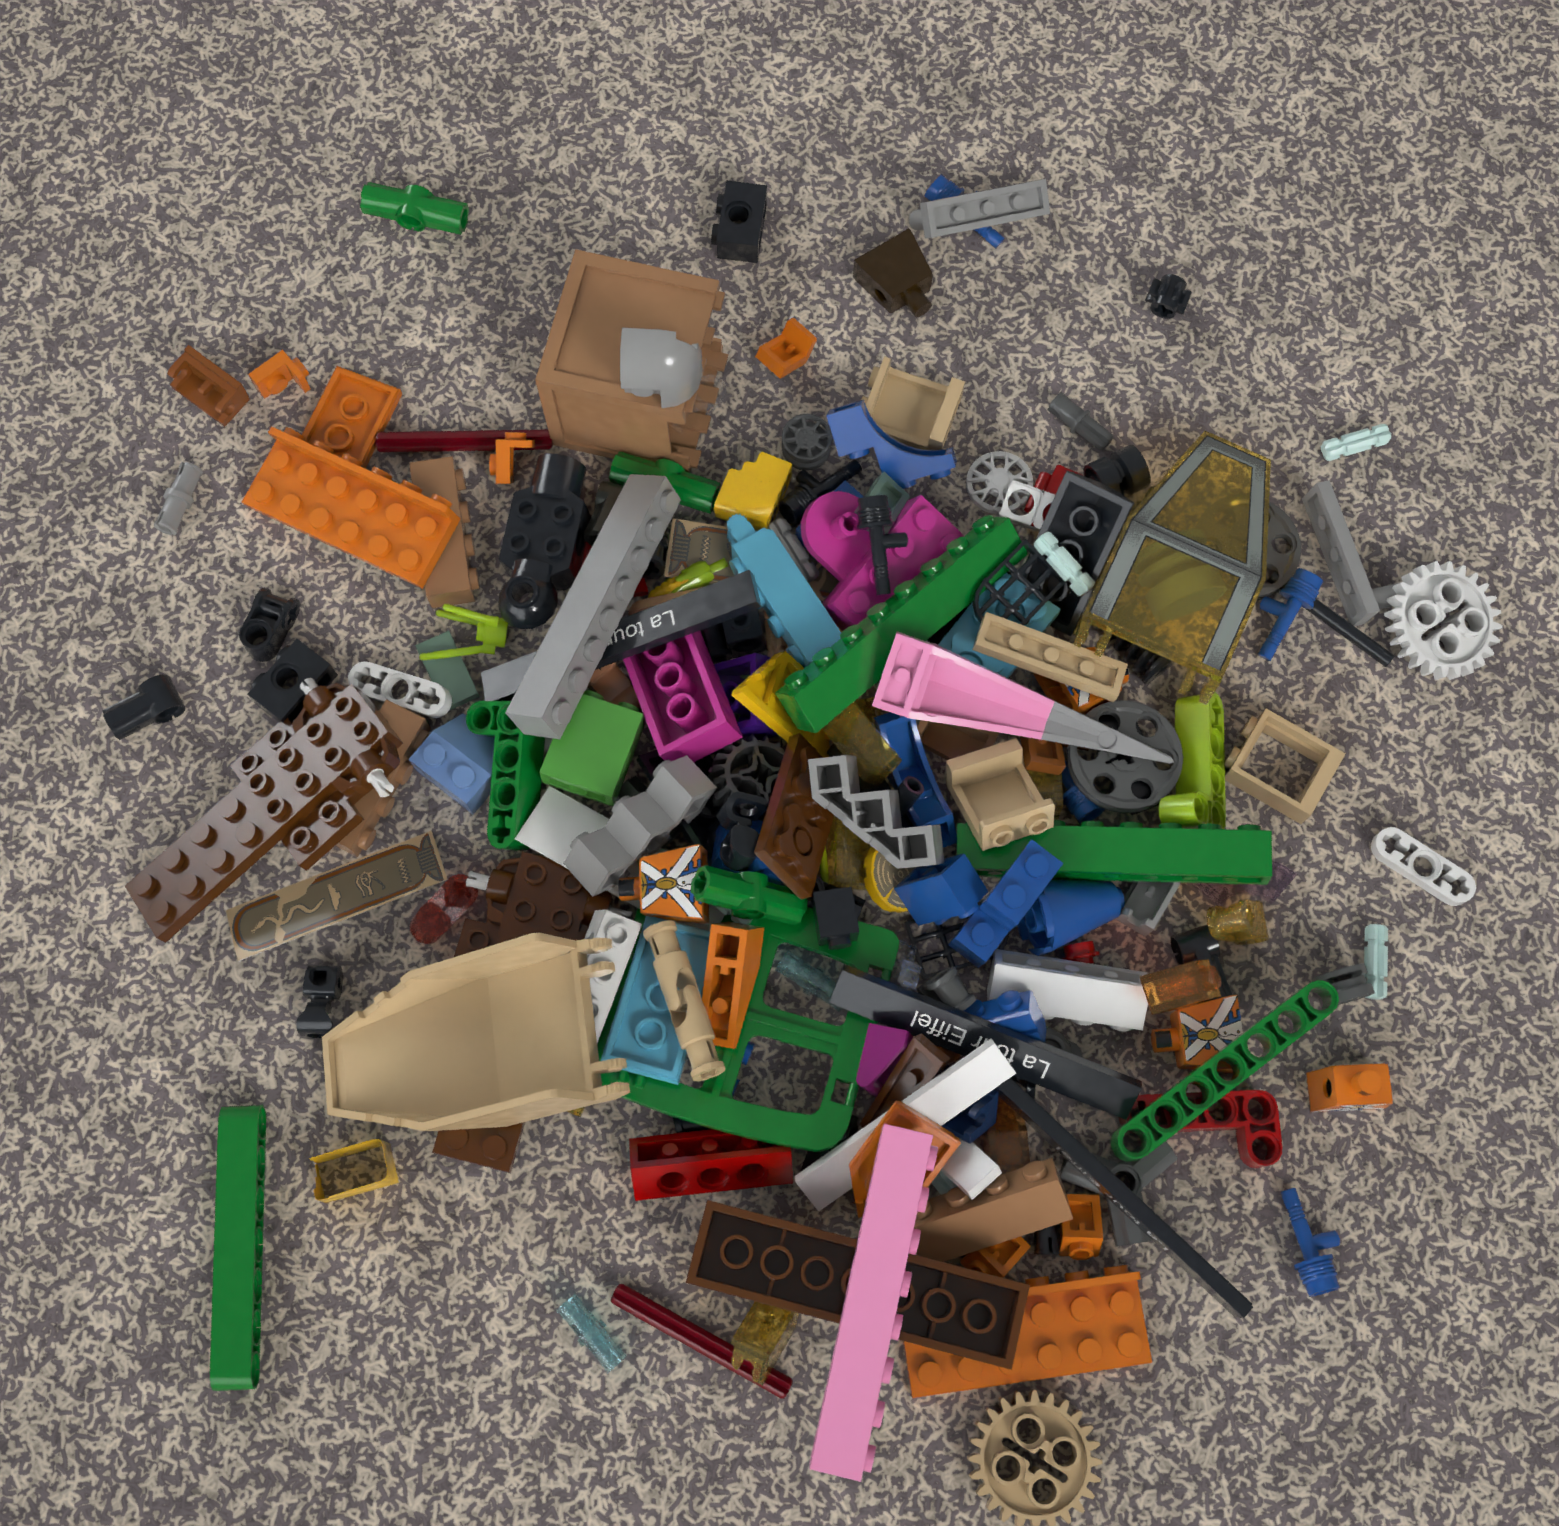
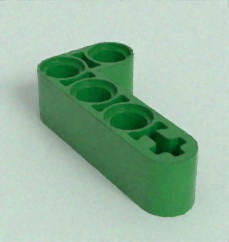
M477 701L467 710V727L472 733L495 737L487 826L488 840L493 847L498 849L526 851L530 847L515 840V838L540 801L542 779L539 772L543 764L545 737L525 735L505 713L511 701Z

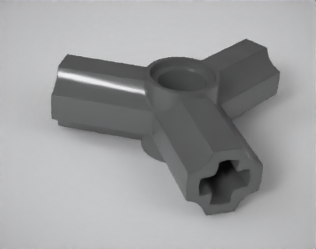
M1166 1141L1147 1156L1135 1161L1126 1162L1121 1160L1116 1163L1093 1154L1114 1175L1116 1173L1126 1175L1130 1181V1190L1142 1201L1141 1190L1178 1159L1174 1150ZM1141 1143L1131 1152L1137 1153L1140 1150ZM1064 1158L1060 1169V1179L1105 1196ZM1106 1197L1115 1247L1151 1241L1150 1237Z

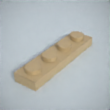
M986 612L982 618L972 649L1112 702L1119 696L1128 665L1127 663Z

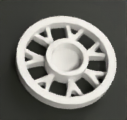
M995 451L984 454L973 462L967 474L966 488L970 499L977 507L987 513L999 515L1001 507L997 506L999 503L1003 505L1004 497L1012 479L1033 486V476L1028 465L1020 457L1009 452ZM994 459H1005V467L996 468ZM983 464L990 472L984 475L976 469ZM1016 464L1022 471L1013 475L1009 469ZM985 482L986 488L974 491L972 483ZM1023 490L1014 491L1012 495L1016 503L1008 506L1010 511L1013 513L1022 508L1027 503L1031 493ZM989 493L998 497L994 506L984 502Z

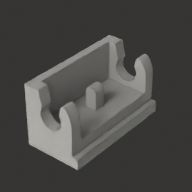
M1133 881L1124 896V908L1121 909L1120 916L1115 920L1146 937L1155 929L1178 889L1180 882Z

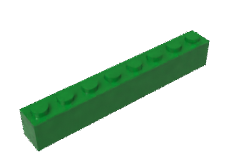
M987 515L975 521L972 525L973 529L964 537L951 541L946 546L947 551L941 556L923 564L920 568L921 572L912 580L899 584L893 591L894 595L885 602L871 607L867 612V617L859 624L846 628L840 634V639L831 647L818 651L812 657L813 662L807 667L789 675L784 681L785 685L776 691L775 694L796 728L812 733L819 732L881 679L896 632L926 641L973 601L974 593L982 583L983 578L988 577L1022 542L1009 517H992ZM1023 546L1009 560L1013 566L1028 555L1025 547ZM1004 565L988 582L993 585L1009 569ZM985 586L981 590L980 595L987 590Z
M1054 820V827L1047 829L1041 834L1029 835L1011 841L1005 846L993 847L982 851L967 822L957 823V855L964 853L979 877L1002 878L1026 845L1033 840L1063 863L1052 879L1267 885L1272 878V831L1261 830L1259 825L1246 824L1238 826L1237 830L1222 829L1219 824L1208 823L1198 825V829H1184L1182 824L1162 823L1159 824V828H1143V824L1139 822L1120 823V827H1104V823L1100 821H1084L1081 823V826H1065L1064 821Z

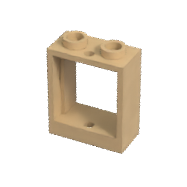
M1266 708L1258 718L1254 716L1249 718L1240 734L1246 737L1240 748L1234 746L1226 757L1225 766L1228 767V770L1225 773V781L1302 824L1312 815L1346 753ZM1262 732L1318 763L1297 801L1241 769Z

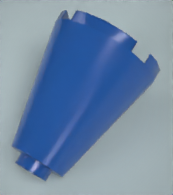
M1051 879L1017 925L1022 940L1029 939L1034 948L1028 949L1032 954L1037 956L1048 954L1118 918L1121 914V909L1124 908V895L1121 889L1116 887L1111 881Z

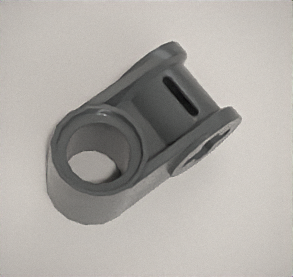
M955 966L946 967L917 988L919 994L962 1011L976 1001L973 993H968L964 983L957 975L958 971Z

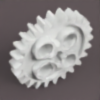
M1438 561L1426 566L1421 565L1413 569V572L1403 575L1401 577L1403 582L1394 585L1392 588L1397 595L1386 600L1394 607V609L1384 613L1385 617L1393 620V624L1386 627L1385 631L1395 632L1396 638L1390 642V646L1400 644L1402 649L1397 657L1409 656L1411 658L1408 664L1409 669L1421 665V676L1433 673L1435 680L1445 678L1446 676L1449 680L1461 677V675L1466 676L1474 673V669L1485 665V658L1494 655L1493 650L1489 646L1500 643V639L1492 633L1502 629L1501 624L1493 622V617L1501 614V610L1491 609L1490 606L1497 597H1486L1484 592L1489 584L1485 583L1478 586L1476 584L1478 573L1466 577V566L1464 565L1453 569L1451 561L1439 565ZM1442 590L1447 596V601L1442 596ZM1464 601L1465 606L1459 612L1445 619L1446 613L1455 610ZM1416 611L1420 613L1422 617V623L1418 620ZM1464 619L1468 621L1470 630L1466 627ZM1444 620L1440 625L1441 628L1431 631L1428 634V636L1424 640H1422L1421 636L1423 633H1425L1428 629L1436 626L1438 623ZM1439 640L1443 642L1445 652L1441 649Z

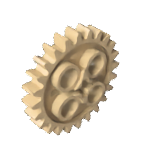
M1034 1389L1030 1390L1028 1401H1024L1019 1391H1014V1404L1010 1405L1003 1397L998 1398L1001 1411L997 1413L987 1407L985 1411L990 1418V1422L988 1424L979 1421L975 1422L977 1428L983 1432L981 1438L969 1437V1442L979 1447L978 1453L967 1455V1460L978 1463L979 1467L970 1472L969 1477L976 1480L982 1479L983 1481L975 1490L978 1496L991 1495L985 1506L989 1511L997 1508L999 1505L1002 1506L999 1514V1519L1002 1522H1005L1014 1514L1015 1526H1023L1026 1519H1029L1031 1526H1040L1041 1520H1045L1048 1526H1056L1055 1517L1060 1516L1066 1523L1070 1524L1071 1517L1068 1510L1073 1507L1075 1510L1084 1513L1083 1505L1079 1501L1081 1496L1090 1499L1095 1497L1092 1491L1087 1488L1088 1482L1097 1483L1101 1481V1478L1091 1473V1467L1103 1464L1101 1459L1091 1456L1090 1452L1098 1448L1100 1442L1087 1440L1086 1438L1093 1430V1426L1091 1424L1078 1425L1083 1415L1081 1410L1067 1414L1070 1402L1067 1399L1061 1400L1057 1406H1054V1393L1051 1392L1046 1393L1042 1402L1039 1401L1037 1390ZM1031 1418L1036 1424V1434L1033 1439L1023 1442L1018 1438L1016 1428L1022 1419ZM1003 1438H1009L1034 1454L1040 1449L1039 1457L1064 1473L1067 1477L1066 1481H1059L1037 1466H1033L1029 1471V1461L1004 1446L1002 1443ZM1060 1441H1067L1072 1448L1071 1458L1064 1464H1057L1052 1454L1054 1446ZM1005 1455H1011L1016 1461V1471L1009 1478H1000L996 1472L997 1461ZM1047 1478L1052 1485L1051 1495L1044 1501H1037L1032 1495L1033 1485L1037 1480Z

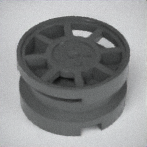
M800 414L791 418L782 431V454L785 460L792 463V467L799 470L809 471L821 467L828 460L831 452L832 433L829 425L821 417L813 414ZM806 420L816 421V424L813 422H806Z
M1365 963L1344 967L1312 978V982L1323 980L1335 987L1339 997L1338 1005L1375 994L1372 984L1367 983L1365 975L1368 973ZM1349 976V978L1343 979L1334 983L1332 981ZM1319 998L1318 1000H1319L1320 1006H1321V1008H1322V1007H1323V1001H1322L1321 998Z

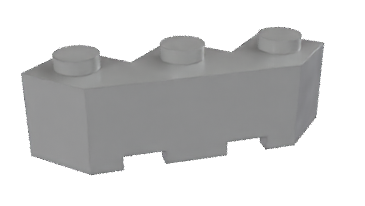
M687 755L674 761L669 759L663 761L654 770V779L645 792L633 797L627 795L619 799L612 807L613 815L604 828L590 834L583 832L570 844L572 850L563 864L592 897L617 886L619 878L628 877L630 872L627 868L640 857L653 855L671 839L669 833L682 819L689 823L700 814L717 787Z
M841 755L808 759L812 799L824 809L834 814L864 842L880 852L893 866L899 869L944 863L940 824L902 828L898 790L860 793L856 756Z

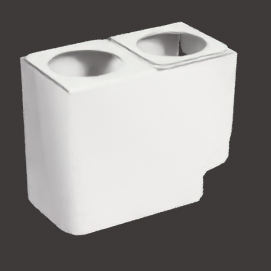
M1012 479L999 517H1009L1012 524L1039 532L1044 522L1043 510L1048 504L1053 502L1055 494ZM1020 489L1030 492L1034 498L1033 509L1028 514L1022 516L1012 513L1008 507L1009 496L1014 491Z

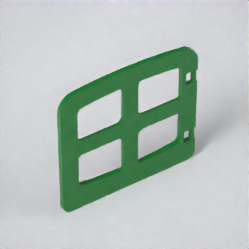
M807 907L801 923L795 925L766 918L754 919L749 924L764 927L760 967L737 1047L732 1049L715 1046L719 1061H723L726 1068L723 1073L705 1080L703 1086L696 1089L682 1083L676 1085L621 1070L618 1072L601 1073L602 1086L610 1085L614 1082L629 1083L630 1093L621 1098L672 1117L733 1135L813 1152L825 1151L837 1145L843 1139L848 1129L860 1087L856 1082L868 1025L869 1023L878 1024V1022L848 1010L844 1024L835 1026L769 1007L763 1001V993L777 948L782 943H789L830 957L868 973L869 967L881 970L880 978L890 981L899 950V940L897 935L891 930L858 921L859 935L857 941H851L852 945L848 948L830 950L828 945H818L813 909ZM639 908L634 921L641 923L642 926L597 1043L599 1062L601 1061L646 916L641 913ZM727 914L721 922L734 921L731 920L732 916ZM763 1036L831 1056L833 1059L832 1068L821 1106L816 1113L808 1115L781 1111L738 1101L733 1098V1090L745 1051L753 1037ZM836 1081L850 1084L844 1105L831 1101Z

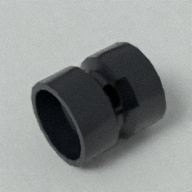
M1132 444L1111 453L1110 459L1102 457L1085 465L1083 468L1084 477L1106 484L1123 496L1124 493L1132 495L1149 487L1151 483L1148 465L1141 452Z

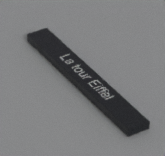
M750 570L744 571L621 618L596 669L761 608L753 573ZM537 651L481 672L485 701H512Z
M845 964L829 1001L833 1005L889 1027L907 1030L912 1036L922 1033L933 1044L963 1056L968 1055L992 1038L1015 1070L1016 1074L1013 1076L1127 1120L1142 1089V1081Z
M1009 1078L995 1088V1090L999 1091L998 1096L1228 1312L1234 1317L1245 1318L1253 1308L1252 1303L1016 1082Z

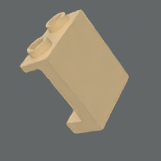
M884 356L881 366H874L871 372L868 387H871L872 390L869 397L863 396L861 400L864 399L871 417L885 433L902 444L923 450L943 449L963 395L965 381L952 377L949 386L892 368L890 366L891 358Z
M1017 738L946 760V785L982 851L993 847L1005 846L1011 841L1029 835H1038L1054 827L1055 805L1051 798L1043 800L1022 764L1023 748Z

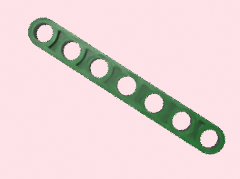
M1316 980L1296 991L1120 1126L1111 1138V1148L1114 1154L1119 1159L1128 1162L1141 1159L1154 1151L1329 1016L1337 1008L1339 1002L1338 992L1335 987L1329 982ZM1309 992L1317 993L1323 1001L1322 1010H1317L1310 1005L1308 1000ZM1279 1015H1285L1291 1019L1293 1023L1292 1033H1286L1280 1029L1278 1025ZM1249 1038H1255L1261 1042L1263 1046L1261 1057L1250 1053L1247 1045ZM1219 1061L1227 1062L1231 1066L1233 1076L1230 1081L1224 1080L1219 1076L1217 1072ZM1188 1084L1196 1085L1201 1090L1202 1101L1200 1104L1196 1105L1188 1100L1186 1096ZM1157 1108H1164L1170 1113L1172 1122L1168 1129L1162 1128L1156 1123L1154 1114ZM1127 1131L1136 1133L1141 1140V1147L1137 1153L1130 1152L1123 1144V1137Z
M264 1105L221 1107L218 1117L210 1347V1385L213 1391L256 1389L260 1378V1370L256 1369H260L261 1328L257 1327H261L263 1245L260 1244H263L267 1118Z

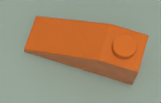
M729 921L711 924L702 1001L715 1034V1039H713L715 1046L732 1049L737 1047L760 967L764 927Z

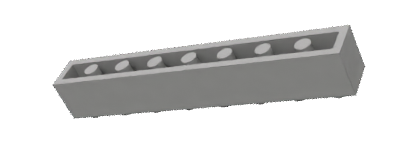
M629 475L505 712L523 734L560 739L570 722L614 631L617 629L681 501L666 476Z

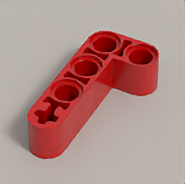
M1264 1090L1230 1091L1217 1101L1225 1112L1221 1122L1214 1120L1207 1109L1178 1131L1236 1130L1240 1159L1251 1168L1258 1169L1273 1165L1282 1155L1283 1146L1278 1105L1272 1094ZM1202 1092L1186 1093L1191 1103L1196 1105L1201 1103ZM1162 1094L1138 1095L1131 1111L1136 1109L1137 1105L1139 1111H1141ZM1251 1099L1259 1102L1263 1108V1116L1260 1120L1253 1118L1249 1114L1248 1103ZM1157 1108L1156 1123L1158 1124L1159 1122L1160 1127L1168 1129L1172 1122L1170 1113L1164 1108ZM1131 1111L1127 1120L1118 1117L1121 1126L1132 1118ZM1255 1139L1263 1141L1267 1147V1156L1264 1160L1257 1158L1253 1153L1252 1144Z

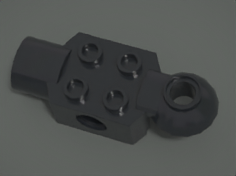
M547 453L538 456L531 487L516 491L513 494L499 554V561L511 578L501 589L498 608L502 618L509 625L519 629H534L545 624L553 616L558 604L556 589L564 591L571 588L581 569L586 546L584 532L592 517L584 500L581 499L587 469L580 461L566 455ZM533 593L528 601L519 602L524 594Z

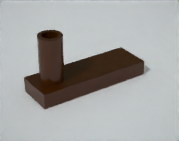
M922 1033L914 1036L859 1125L864 1128L887 1112L895 1101L904 1100L937 1077L948 1064L958 1060L960 1054L933 1044Z

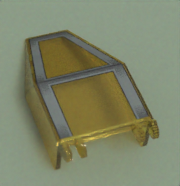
M1204 431L1134 503L1073 631V635H1075L1073 645L1080 648L1089 635L1090 626L1093 625L1104 630L1102 637L1099 638L1095 646L1094 654L1099 657L1103 655L1113 634L1187 667L1178 692L1183 695L1191 689L1196 672L1206 676L1199 695V702L1206 705L1222 681L1266 580L1271 459Z

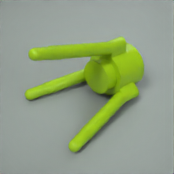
M444 604L442 606L443 610H436V615L477 626L476 641H482L483 645L422 653L419 655V659L423 661L481 653L495 655L496 647L505 648L508 623L498 616L485 615L462 607Z

